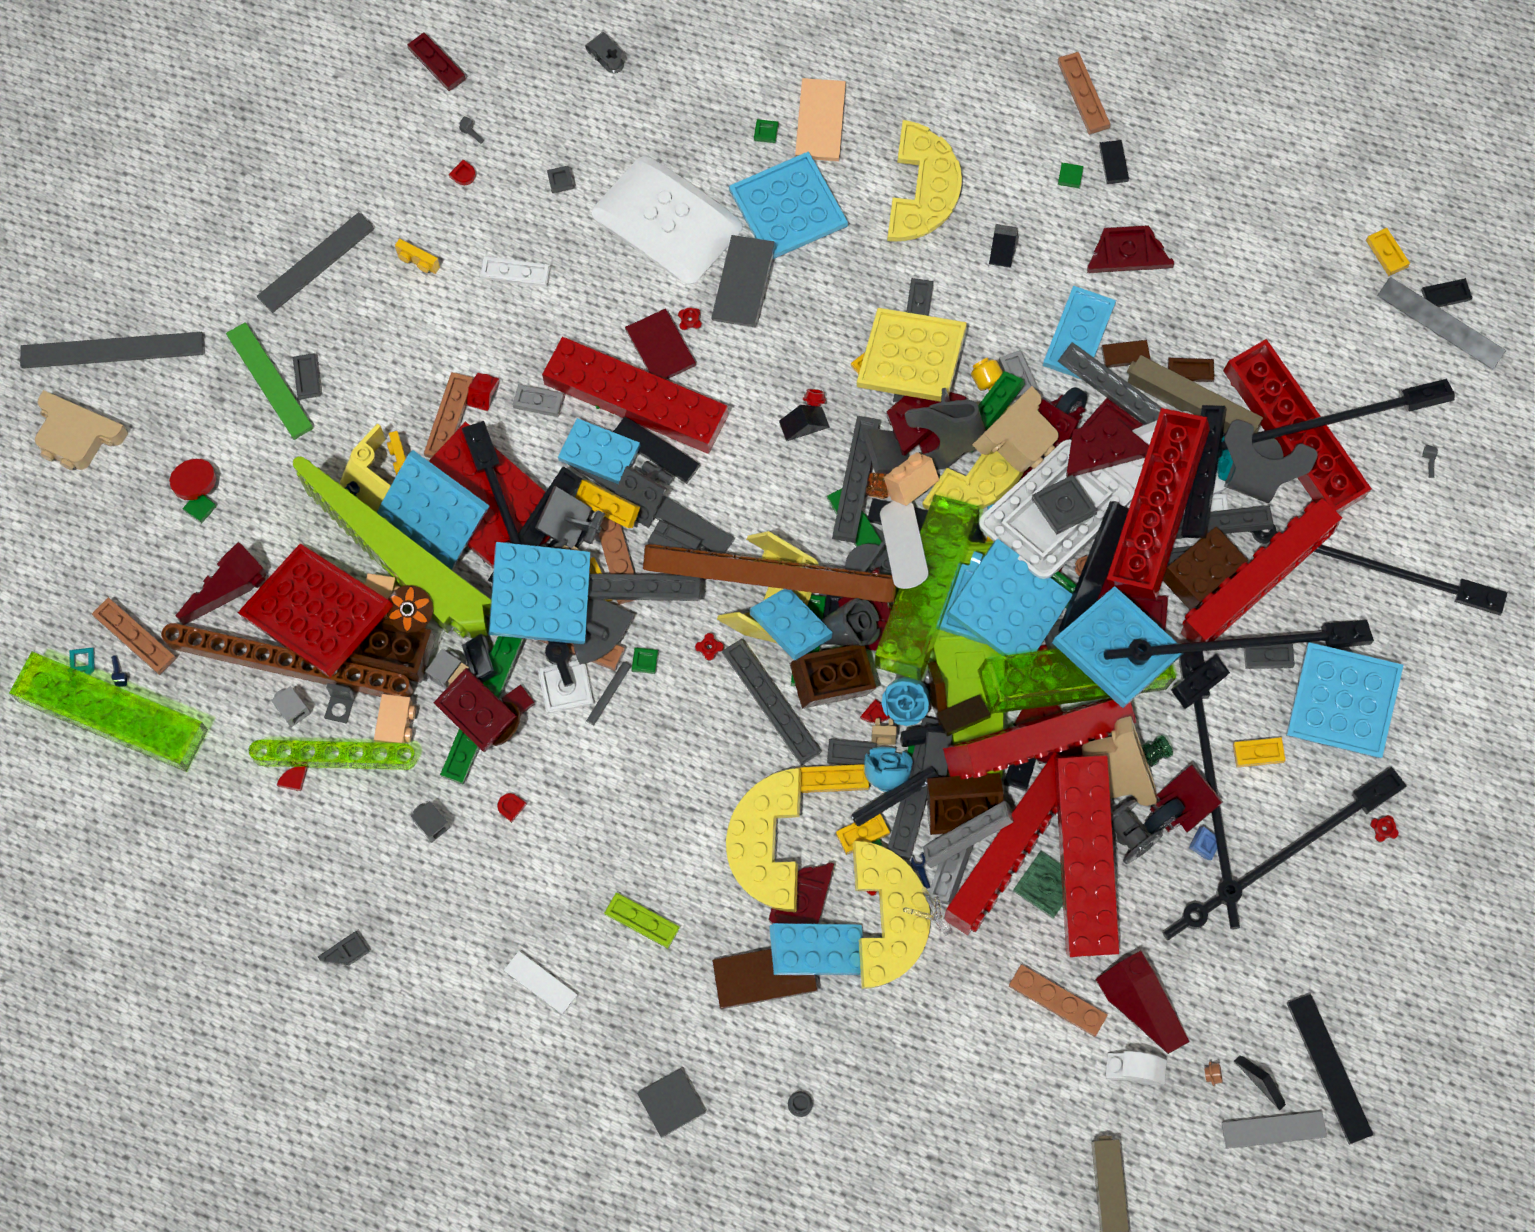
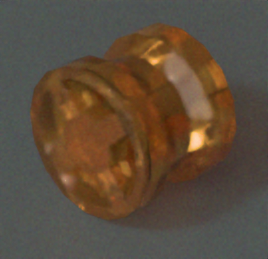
M869 474L868 481L870 484L866 488L868 496L880 499L888 498L889 492L884 480L886 474Z

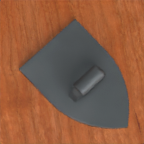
M589 599L587 603L585 643H573L579 664L598 660L613 650L622 638L634 614L603 599Z

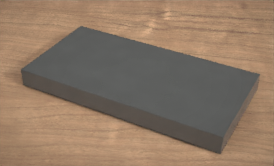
M731 235L711 317L713 321L756 328L776 246L775 241Z

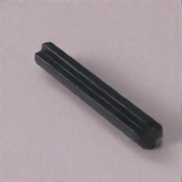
M929 767L852 813L851 817L857 826H861L927 786V778H938L937 772L933 767Z

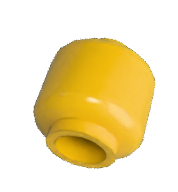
M987 357L972 366L971 377L980 391L987 389L989 391L1003 371L995 359L989 360Z

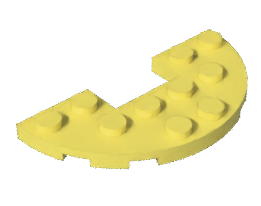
M907 120L902 121L897 163L919 165L915 200L892 198L887 241L913 240L936 230L954 211L961 191V168L959 161L952 152L951 146L944 138L938 137L929 131L930 128Z
M998 451L987 455L981 454L967 476L946 468L939 481L922 502V505L925 509L943 514L974 512L997 502L1018 483L1024 472L1015 470Z
M799 768L777 772L754 785L736 806L726 835L728 863L740 886L760 903L770 908L787 912H796L798 864L796 862H775L776 818L800 817L801 770Z
M854 841L852 845L855 891H879L882 938L859 939L862 989H869L888 984L899 978L919 959L929 935L930 908L920 879L901 857L877 844Z

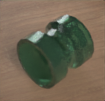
M1163 735L1156 737L1152 743L1141 745L1150 767L1157 765L1161 759H1168L1173 756L1172 748Z

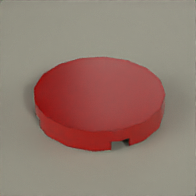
M190 459L182 462L173 470L169 482L171 489L178 498L196 500L198 496L202 494L205 496L212 490L217 478L214 468L208 461Z

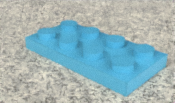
M1073 286L1045 356L1043 366L1079 378L1057 361L1071 342L1095 358L1116 300Z
M773 923L769 926L774 975H861L859 939L863 938L862 925Z

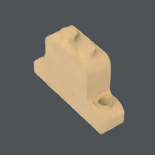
M1031 386L972 445L984 455L998 451L1015 470L1024 472L1030 466L1035 469L1044 460L1041 456L1044 455L1046 457L1055 449L1053 443L1058 439V432L1038 412L1037 409L1041 403V395Z
M43 390L38 398V405L41 408L40 414L46 420L35 436V443L41 450L40 455L48 461L56 459L66 469H86L102 444L118 446L123 443L128 435L122 424Z
M1131 716L1116 721L1115 730L1112 731L1111 737L1090 741L1082 746V755H1107L1110 799L1133 795L1136 801L1143 806L1153 805L1158 802L1156 786Z

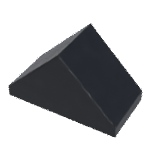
M995 225L989 260L990 265L1011 268L1018 227Z
M800 404L779 420L786 442L830 428L823 408L818 406Z

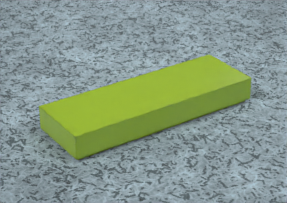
M617 892L604 912V915L669 949L680 929V926Z

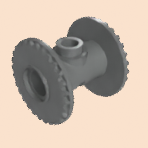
M1134 799L1111 813V824L1117 833L1118 842L1122 845H1127L1131 850L1123 859L1125 864L1133 862L1146 853L1163 836L1162 832L1158 831L1148 837L1129 814L1137 804Z

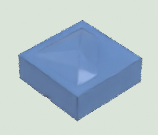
M1199 827L1189 848L1204 859L1212 860L1217 851L1215 834L1205 827Z

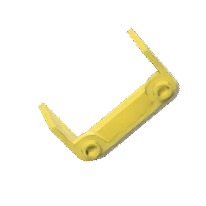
M376 424L352 450L340 480V485L343 488L351 481H355L360 487V491L356 494L358 499L366 503L373 511L379 509L391 487L390 484L368 468L374 462V452L386 440L379 424Z
M769 531L747 536L746 540L764 550L763 559L819 566L816 559ZM768 587L764 600L782 589ZM792 590L807 606L812 593ZM734 612L718 615L717 620L745 636L777 643L750 615V612L744 614Z

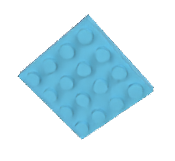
M809 151L729 186V191L755 239L775 241L776 246L773 259L848 226L847 219Z
M412 450L405 459L377 513L452 570L490 506Z
M996 539L946 615L1019 669L1024 670L1070 601L1072 594L1051 578L1040 579L1034 576L1028 570L1027 563L1018 560L1020 556L1018 553L999 539Z
M496 542L489 635L584 644L590 552Z
M1115 586L1057 635L1052 642L1122 708L1129 704L1183 655V653L1151 656L1148 662L1143 665H1136L1128 658L1105 660L1104 650L1128 648L1130 643L1136 639L1145 640L1151 646L1178 644Z
M1308 642L1286 736L1381 759L1404 665Z

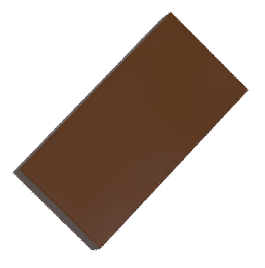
M1147 340L1104 344L1101 347L1104 366L1107 368L1129 366L1132 361L1136 362L1140 355L1150 359Z
M1168 357L1169 370L1193 382H1214V359Z

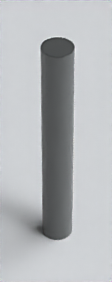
M623 662L586 722L593 726L595 725L631 668L628 663Z

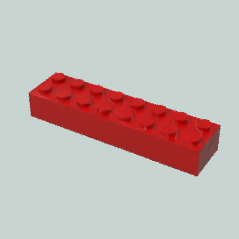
M563 336L542 373L544 385L593 406L596 405L600 409L624 418L626 416L638 425L707 454L710 453L728 418V406Z
M1267 339L1227 362L1223 372L1251 412L1263 417L1261 426L1264 431L1321 417ZM1327 425L1275 438L1281 445L1283 457L1289 455L1297 444L1310 446L1317 451L1318 456L1312 470L1308 474L1298 477L1315 503L1323 498L1339 514L1364 499L1372 490Z
M1161 408L1107 577L1110 589L1115 586L1121 592L1157 599L1210 430L1207 417Z
M1323 498L1317 503L1311 502L1304 509L1305 513L1300 518L1296 516L1287 524L1288 528L1283 534L1280 531L1271 538V543L1266 549L1262 546L1253 555L1254 559L1249 564L1244 562L1236 570L1237 574L1232 579L1227 577L1219 585L1220 589L1215 594L1211 592L1202 600L1203 604L1198 610L1194 607L1185 615L1181 634L1190 643L1215 641L1329 539L1337 530L1343 517Z
M1106 698L943 748L950 777L960 776L961 780L971 777L978 778L987 775V772L990 771L995 772L1007 769L1008 765L1023 764L1028 762V759L1045 757L1053 751H1064L1072 745H1083L1089 743L1091 739L1097 740L1108 737V734L1115 730L1114 726L1117 720L1131 716L1135 724L1136 719L1131 702L1122 708L1112 698Z
M1056 752L1052 754L1013 811V823L999 831L946 909L943 920L967 936L971 931L976 933L985 917L983 913L985 911L990 913L997 902L998 891L1001 893L1005 891L1013 876L1011 872H1018L1026 857L1024 853H1031L1037 844L1038 833L1043 835L1050 825L1053 817L1051 814L1057 815L1054 757L1062 756Z
M1104 754L1054 757L1066 954L1069 957L1119 954L1108 757Z

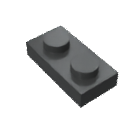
M1293 644L1244 648L1245 669L1293 668L1295 666Z

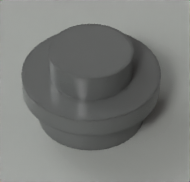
M799 1091L790 1096L788 1109L792 1115L805 1117L812 1110L813 1101L807 1093Z

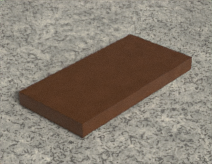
M772 949L712 960L720 1009L818 992L815 975H774Z

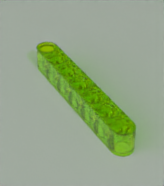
M256 740L249 746V755L258 766L266 767L305 766L307 768L410 770L417 763V755L414 749L406 743ZM262 749L267 750L263 757H256L258 751ZM291 750L288 757L280 758L283 751ZM315 751L313 757L309 759L304 758L306 752ZM331 752H339L335 759H328V755ZM363 752L360 759H352L354 753ZM379 753H387L385 759L376 760V756ZM402 754H411L407 761L399 760Z

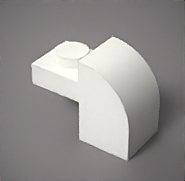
M1124 1051V1053H1108L1106 1079L1135 1081L1143 1085H1165L1167 1060L1141 1052Z

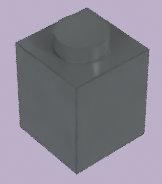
M430 801L417 806L413 811L414 814L411 815L413 822L431 843L450 829L446 819Z

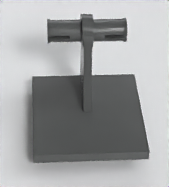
M645 461L642 465V470L650 474L644 476L631 467L626 466L615 494L640 506L635 521L649 528L666 491L665 487L655 481L660 479L669 485L672 483L674 476L663 471L661 466L656 467Z
M554 486L535 528L557 542L565 538L568 542L566 546L572 549L576 545L582 530L587 531L583 541L593 544L597 532L600 533L602 529L600 525L606 514L596 510L592 522H586L592 508L557 486Z

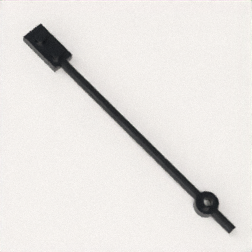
M1447 379L1403 389L1399 398L1254 433L1252 435V444L1406 406L1410 412L1454 401L1455 393ZM1225 441L1221 442L1219 458L1224 450H1228Z
M481 421L463 427L462 433L477 473L483 471L486 473L512 544L522 545L494 471L495 467L500 466V462L485 422ZM548 641L545 648L547 661L557 665L564 687L574 684L565 662L569 655L567 644L564 642ZM560 648L562 652L559 655H555L553 649Z
M1274 525L1273 529H1268V533H1264L1262 530L1248 532L1252 533L1253 538L1257 542L1266 544L1279 531H1276V526ZM1321 545L1314 551L1455 594L1454 602L1499 616L1503 613L1508 592L1462 578L1459 586L1325 545Z
M1368 620L1324 623L1321 627L1322 632L1159 646H1151L1145 640L1136 639L1130 643L1128 648L1104 650L1105 660L1128 658L1136 665H1143L1148 662L1151 656L1317 641H1325L1327 647L1341 648L1371 645L1374 639Z
M1203 651L1183 653L1179 657L1182 680L1204 663ZM1208 691L1193 704L1206 781L1218 795L1203 699H1209L1210 692ZM1219 806L1211 813L1222 875V882L1217 888L1216 895L1218 900L1227 906L1230 929L1234 930L1240 928L1236 903L1239 902L1242 896V887L1237 881L1232 880L1221 808ZM1226 888H1232L1234 894H1228Z
M1392 767L1354 792L1352 796L1356 800L1355 802L1237 882L1241 885L1242 890L1359 810L1363 809L1366 815L1404 790L1407 787ZM1232 888L1226 889L1228 894H1234ZM1215 896L1203 905L1198 903L1189 904L1182 913V919L1162 932L1166 940H1170L1187 927L1190 929L1203 927L1207 922L1208 913L1222 903ZM1196 913L1199 916V920L1193 921L1190 918V914Z

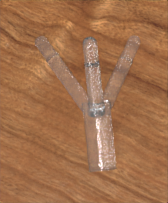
M922 887V892L933 915L906 907L903 908V911L933 920L945 936L949 935L953 929L941 915L939 896L934 897V904L926 887Z

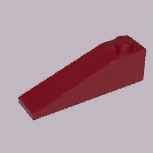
M239 541L217 563L219 569L213 576L207 575L203 580L202 590L193 593L175 615L182 625L190 623L250 592L254 587H260L264 583L265 576L267 575L264 568Z
M1142 951L1122 960L1095 979L1106 999L1167 1054L1190 1042Z

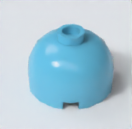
M908 676L900 677L891 682L882 696V707L884 713L887 716L889 715L896 724L904 726L915 725L926 716L930 707L931 697L928 688L920 680Z
M892 747L873 748L868 755L867 753L865 754L864 773L867 780L874 787L884 792H889L907 781L912 771V757L904 751L902 755L895 753L896 748Z

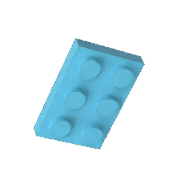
M577 418L559 453L558 460L619 484L625 467H631L639 451L640 443Z
M782 589L750 608V615L794 661L832 638L833 632L792 590Z

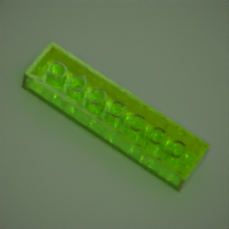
M934 494L920 532L928 568V577L916 587L899 588L875 653L876 668L922 681L961 565L964 564L979 522V506Z
M1059 649L989 657L984 660L978 669L990 714L1111 698ZM1169 666L1141 693L1167 690L1176 679L1173 666Z
M31 651L9 692L21 704L184 772H187L208 731L202 721Z

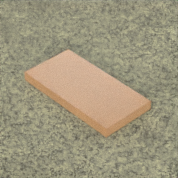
M802 78L795 157L809 151L813 160L839 161L846 81Z

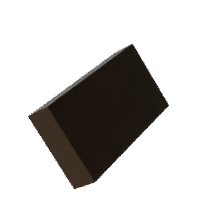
M980 695L936 713V718L946 736L987 720L991 716Z

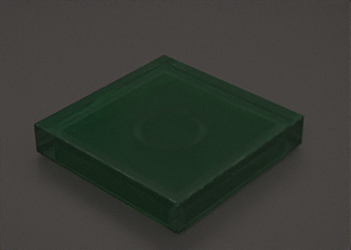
M1040 851L1013 889V892L1054 919L1063 906L1061 865Z

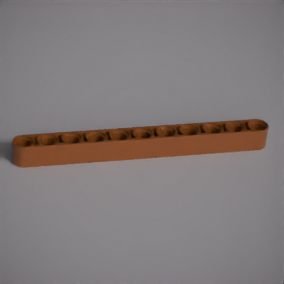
M654 544L645 545L643 569L647 571L879 602H895L896 586L892 575Z
M176 623L167 624L161 632L162 639L171 649L325 685L327 683L334 685L343 684L348 686L351 691L378 697L386 694L411 698L413 694V688L408 678L394 672L344 661L338 668L337 673L328 677L315 667L310 671H305L309 663L287 648ZM179 633L176 640H170L172 635ZM202 638L198 645L193 646V642L196 639ZM224 643V647L221 650L215 651L218 644ZM241 649H247L244 655L237 656ZM263 654H269L268 659L260 661V657ZM286 659H292L289 665L282 666ZM360 674L357 681H350L351 676ZM383 679L380 686H373L375 680ZM398 685H406L403 691H395Z

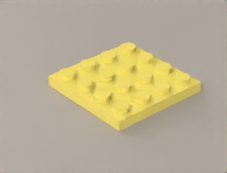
M877 308L858 375L857 387L941 402L942 388H946L948 396L950 393L967 322Z

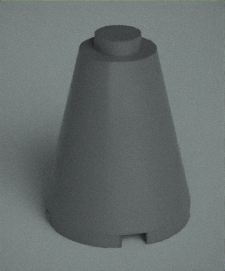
M852 599L821 620L833 632L832 638L823 643L826 645L866 646L874 643L879 636L880 628L877 629L876 621H879V616L875 607L867 600Z

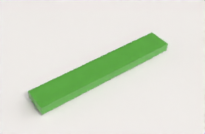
M246 322L226 333L228 339L293 440L314 429Z

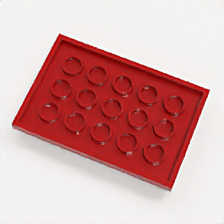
M465 421L434 454L429 462L490 506L467 546L494 568L496 542L511 543L486 473L485 471L480 473L476 471L462 433V428L469 426ZM494 447L500 462V466L495 467L494 471L516 530L519 533L545 494V491ZM545 535L539 546L544 544L550 537Z
M300 543L237 613L325 675L331 677L389 612L393 604Z

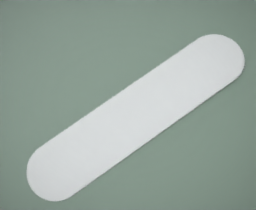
M892 501L881 509L880 518L893 582L898 588H913L923 583L928 577V568L912 502L905 506Z

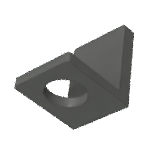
M327 683L326 688L331 697L324 718L347 724L355 696L346 685ZM338 703L346 707V712L340 717L332 713L333 706Z

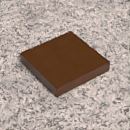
M929 662L927 666L931 702L936 715V713L947 709L945 683L937 663Z

